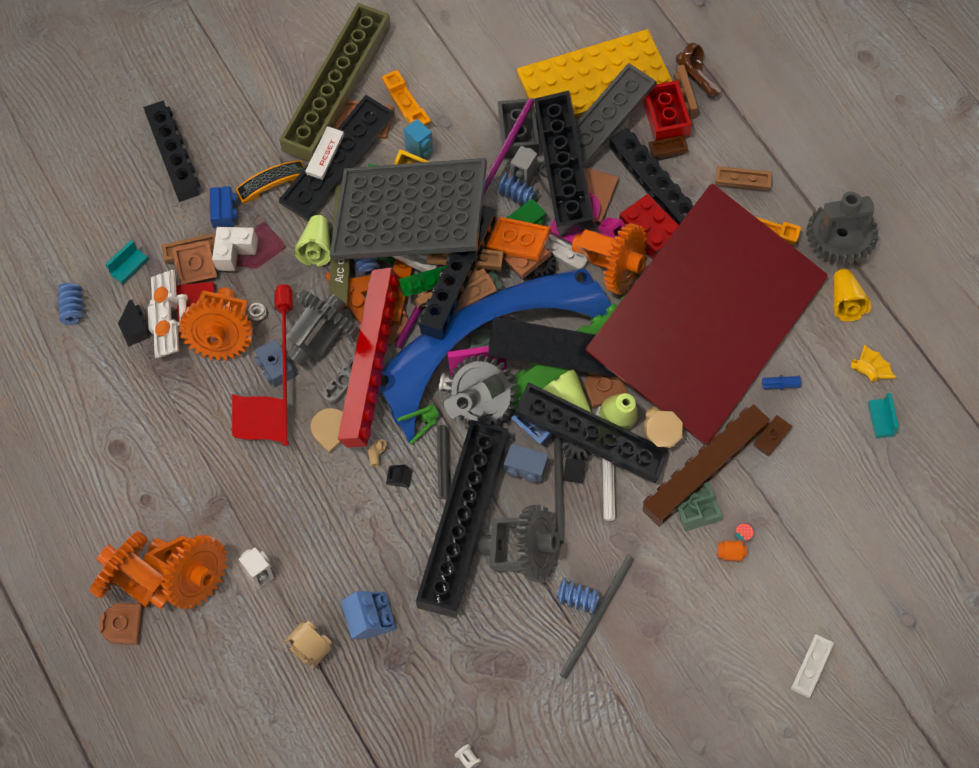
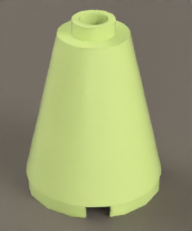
M315 215L310 218L295 246V256L301 263L308 266L310 264H317V267L326 265L331 259L328 220L322 215Z
M573 369L543 388L591 412L577 373Z
M627 393L608 397L602 403L599 411L600 417L627 430H630L635 425L638 418L635 399Z

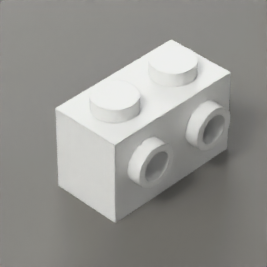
M256 548L249 549L239 558L243 571L257 590L274 579L270 569L272 566L263 551L259 553Z

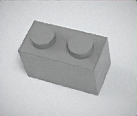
M521 146L511 161V177L515 176L514 182L521 179V186L527 182L528 187L537 173V153L531 148Z

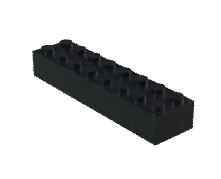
M568 90L534 98L556 227L561 237L583 232L585 229H596L570 92Z

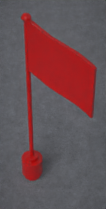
M281 284L274 291V309L282 314L283 399L268 396L243 397L232 394V436L243 440L282 442L283 446H288L286 314L293 310V290H291V286Z

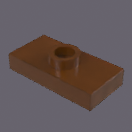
M684 135L651 141L648 144L651 156L656 159L688 153Z
M776 415L753 445L770 456L792 429V425Z

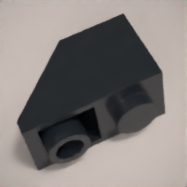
M133 300L128 301L118 322L128 347L149 338L146 319L141 320L140 316L143 313L139 304L135 306Z

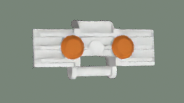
M175 270L151 277L152 300H150L148 305V328L154 334L155 358L179 351L180 322L172 320L171 311L176 310L179 305V320H181L182 314L186 310L188 296L185 294L176 295Z

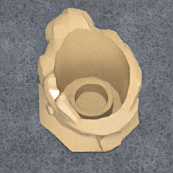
M652 406L647 410V419L644 422L646 438L657 447L668 449L675 446L682 438L683 422L673 411H661L656 406Z

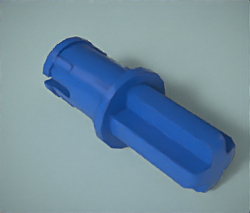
M780 375L779 377L762 378L761 383L763 389L780 388V390H783L784 388H800L801 378L800 375L788 377Z

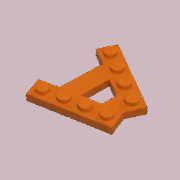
M395 259L393 270L400 278L412 275L413 267ZM330 272L325 274L328 282L330 280ZM371 275L352 279L349 277L347 308L360 325L366 300L363 295H367ZM400 285L397 290L394 317L391 321V324L396 323V325L401 323L402 311L406 301Z

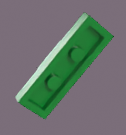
M446 266L398 279L403 297L433 289L434 285L438 284L440 280L441 270L445 269Z

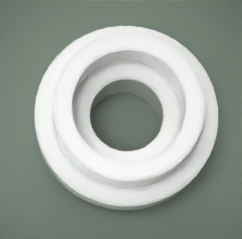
M260 303L250 305L247 311L249 318L253 321L264 319L266 316L265 306Z

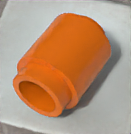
M723 540V542H718L717 558H722L724 561H742L743 558H746L747 546L743 545V541Z

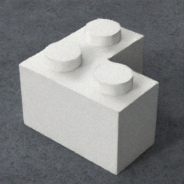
M217 227L212 261L217 270L235 271L237 255H256L258 238L254 228Z

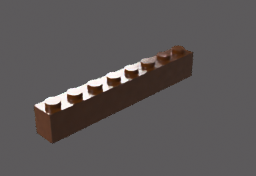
M754 404L749 408L745 407L739 413L740 417L736 420L732 419L722 433L718 432L712 438V442L709 445H703L698 451L699 454L695 458L693 456L690 457L684 464L685 467L682 470L677 469L671 475L672 479L667 483L663 482L657 488V492L654 495L650 494L643 501L642 511L658 527L667 521L683 502L688 501L694 492L697 493L704 483L709 482L766 429L770 419Z

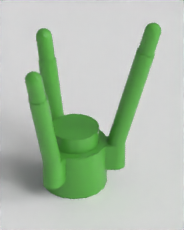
M433 404L397 418V421L400 422L414 416H420L424 423L428 422L410 440V444H413L431 426L437 423L435 419L439 417V414Z

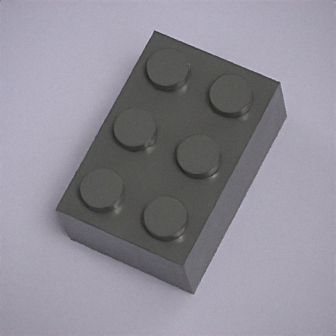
M528 99L498 101V118L502 146ZM534 104L505 158H514L521 146L533 149L537 156H539V138Z

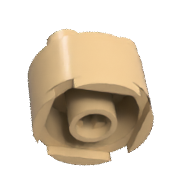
M310 621L306 623L300 622L284 640V643L287 644L289 642L292 645L289 649L305 664L311 662V668H315L331 650L329 645L332 642L324 634L320 636L315 631L317 628Z

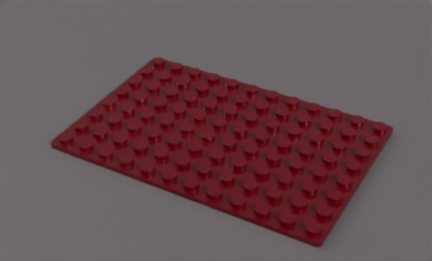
M710 184L588 344L586 352L661 411H673L683 422V428L703 444H708L828 275L716 185Z

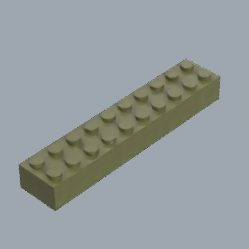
M357 3L280 137L279 141L282 152L309 162L311 161L327 126L334 128L389 31L391 25L388 13Z

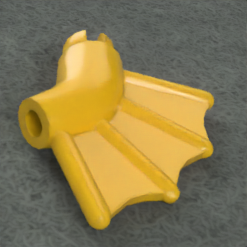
M867 345L863 346L860 359H853L851 361L850 367L866 375L871 382H875L878 379L896 378V375L891 371V363L885 361L880 352L871 350Z

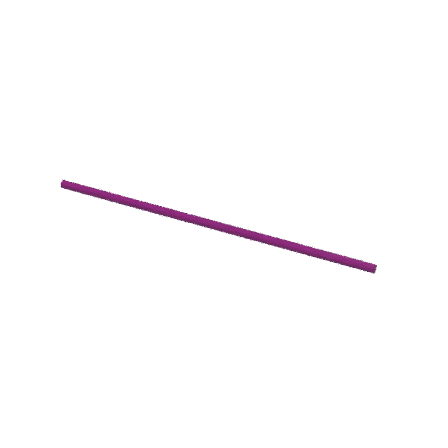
M532 99L527 100L486 175L484 195L534 104ZM415 306L395 343L397 348H402L423 307L417 309Z

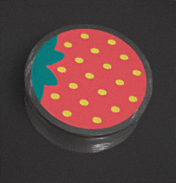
M740 523L734 530L735 539L743 541V544L751 542L755 534L754 528L749 523Z

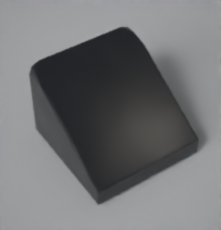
M566 458L563 481L582 484L586 461Z
M405 464L389 466L386 484L410 487L412 469Z

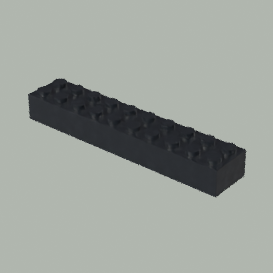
M475 420L470 421L416 598L417 608L456 618L509 439V429Z

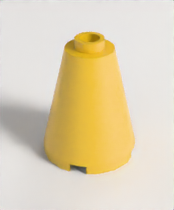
M840 269L833 276L834 315L845 322L859 320L862 314L866 312L867 315L872 308L871 301L853 273L848 269Z

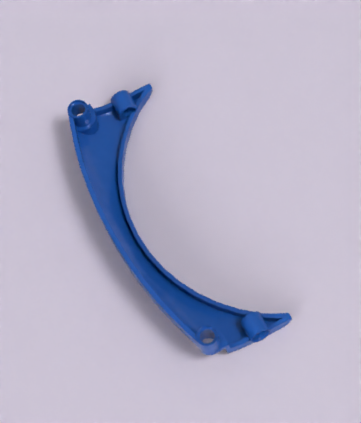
M586 269L543 276L505 288L455 312L442 340L421 334L410 342L384 366L381 375L387 378V383L384 386L380 385L378 389L392 410L391 415L395 423L400 426L407 442L410 443V440L414 438L416 416L400 422L397 421V418L418 410L424 389L435 368L453 346L468 333L492 320L493 317H499L515 311L551 308L567 310L594 318L598 314L604 315L607 312L606 308L612 304L599 283L593 281ZM578 273L583 275L581 283L576 278Z

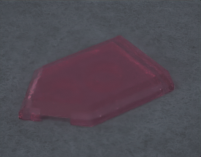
M265 222L254 228L258 238L256 255H237V268L241 266L257 269L286 248L283 241Z

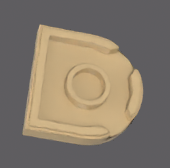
M334 408L319 411L311 421V432L314 439L329 454L341 444L338 440L343 412Z

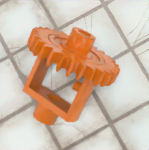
M626 224L625 227L621 228L622 231H618L620 237L615 236L614 238L585 229L582 235L577 234L574 237L572 251L584 255L590 264L608 269L603 271L607 275L603 277L606 289L615 294H625V291H629V286H633V281H636V275H639L646 265V251L644 249L647 247V233L645 229L636 224Z
M227 287L220 288L217 293L202 291L197 303H192L182 314L179 332H182L180 337L185 338L184 344H190L189 350L195 348V354L202 352V358L209 355V360H212L213 356L216 357L217 361L220 360V357L227 361L228 356L232 359L235 358V354L241 356V352L246 351L252 339V323L248 320V315H246L248 301L235 298L234 291Z
M138 530L133 533L118 550L110 544L102 550L96 560L104 567L93 581L89 592L98 598H102L104 594H107V590H111L109 585L115 586L116 584L145 608L152 603L161 610L168 602L164 597L165 594L162 592L163 587L161 583L164 580L159 572L138 557L139 553L137 550L142 551V547H145L148 538Z
M204 534L201 536L195 535V539L182 535L168 543L161 538H156L151 541L148 546V552L144 555V562L162 575L161 578L164 582L161 583V586L163 587L162 592L165 594L164 597L174 606L186 610L188 607L193 609L195 604L200 606L201 600L206 602L207 595L213 596L212 590H218L216 584L222 583L220 577L226 574L222 570L228 566L225 564L228 560L225 556L227 554V551L224 550L225 546L212 536Z

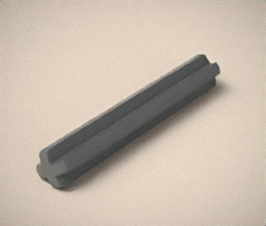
M446 425L437 426L438 496L440 499H447L449 493L448 429Z

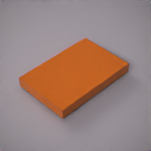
M498 217L486 249L504 251L506 255L539 261L551 233V228Z

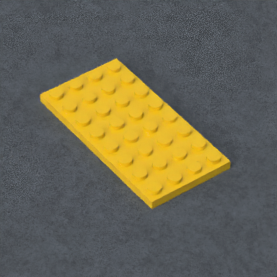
M648 29L517 68V75L527 98H539L569 90L576 118L583 116L628 63L656 80L657 84L672 81Z

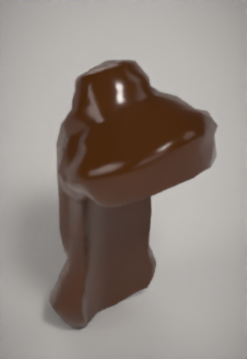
M694 42L689 43L683 52L676 55L677 64H684L686 72L704 88L707 96L719 95L721 88L714 84L702 71L703 48Z

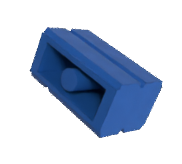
M230 186L210 188V221L212 227H234V220L238 219L237 209H234V204H237L236 193H233Z

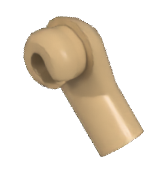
M384 439L375 441L368 449L370 467L380 466L379 455L387 447V442Z

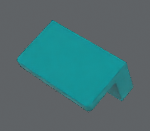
M130 240L105 265L109 274L120 284L124 285L149 259L137 249L135 242Z
M887 393L885 399L869 400L868 407L875 439L894 437L899 426L892 393Z

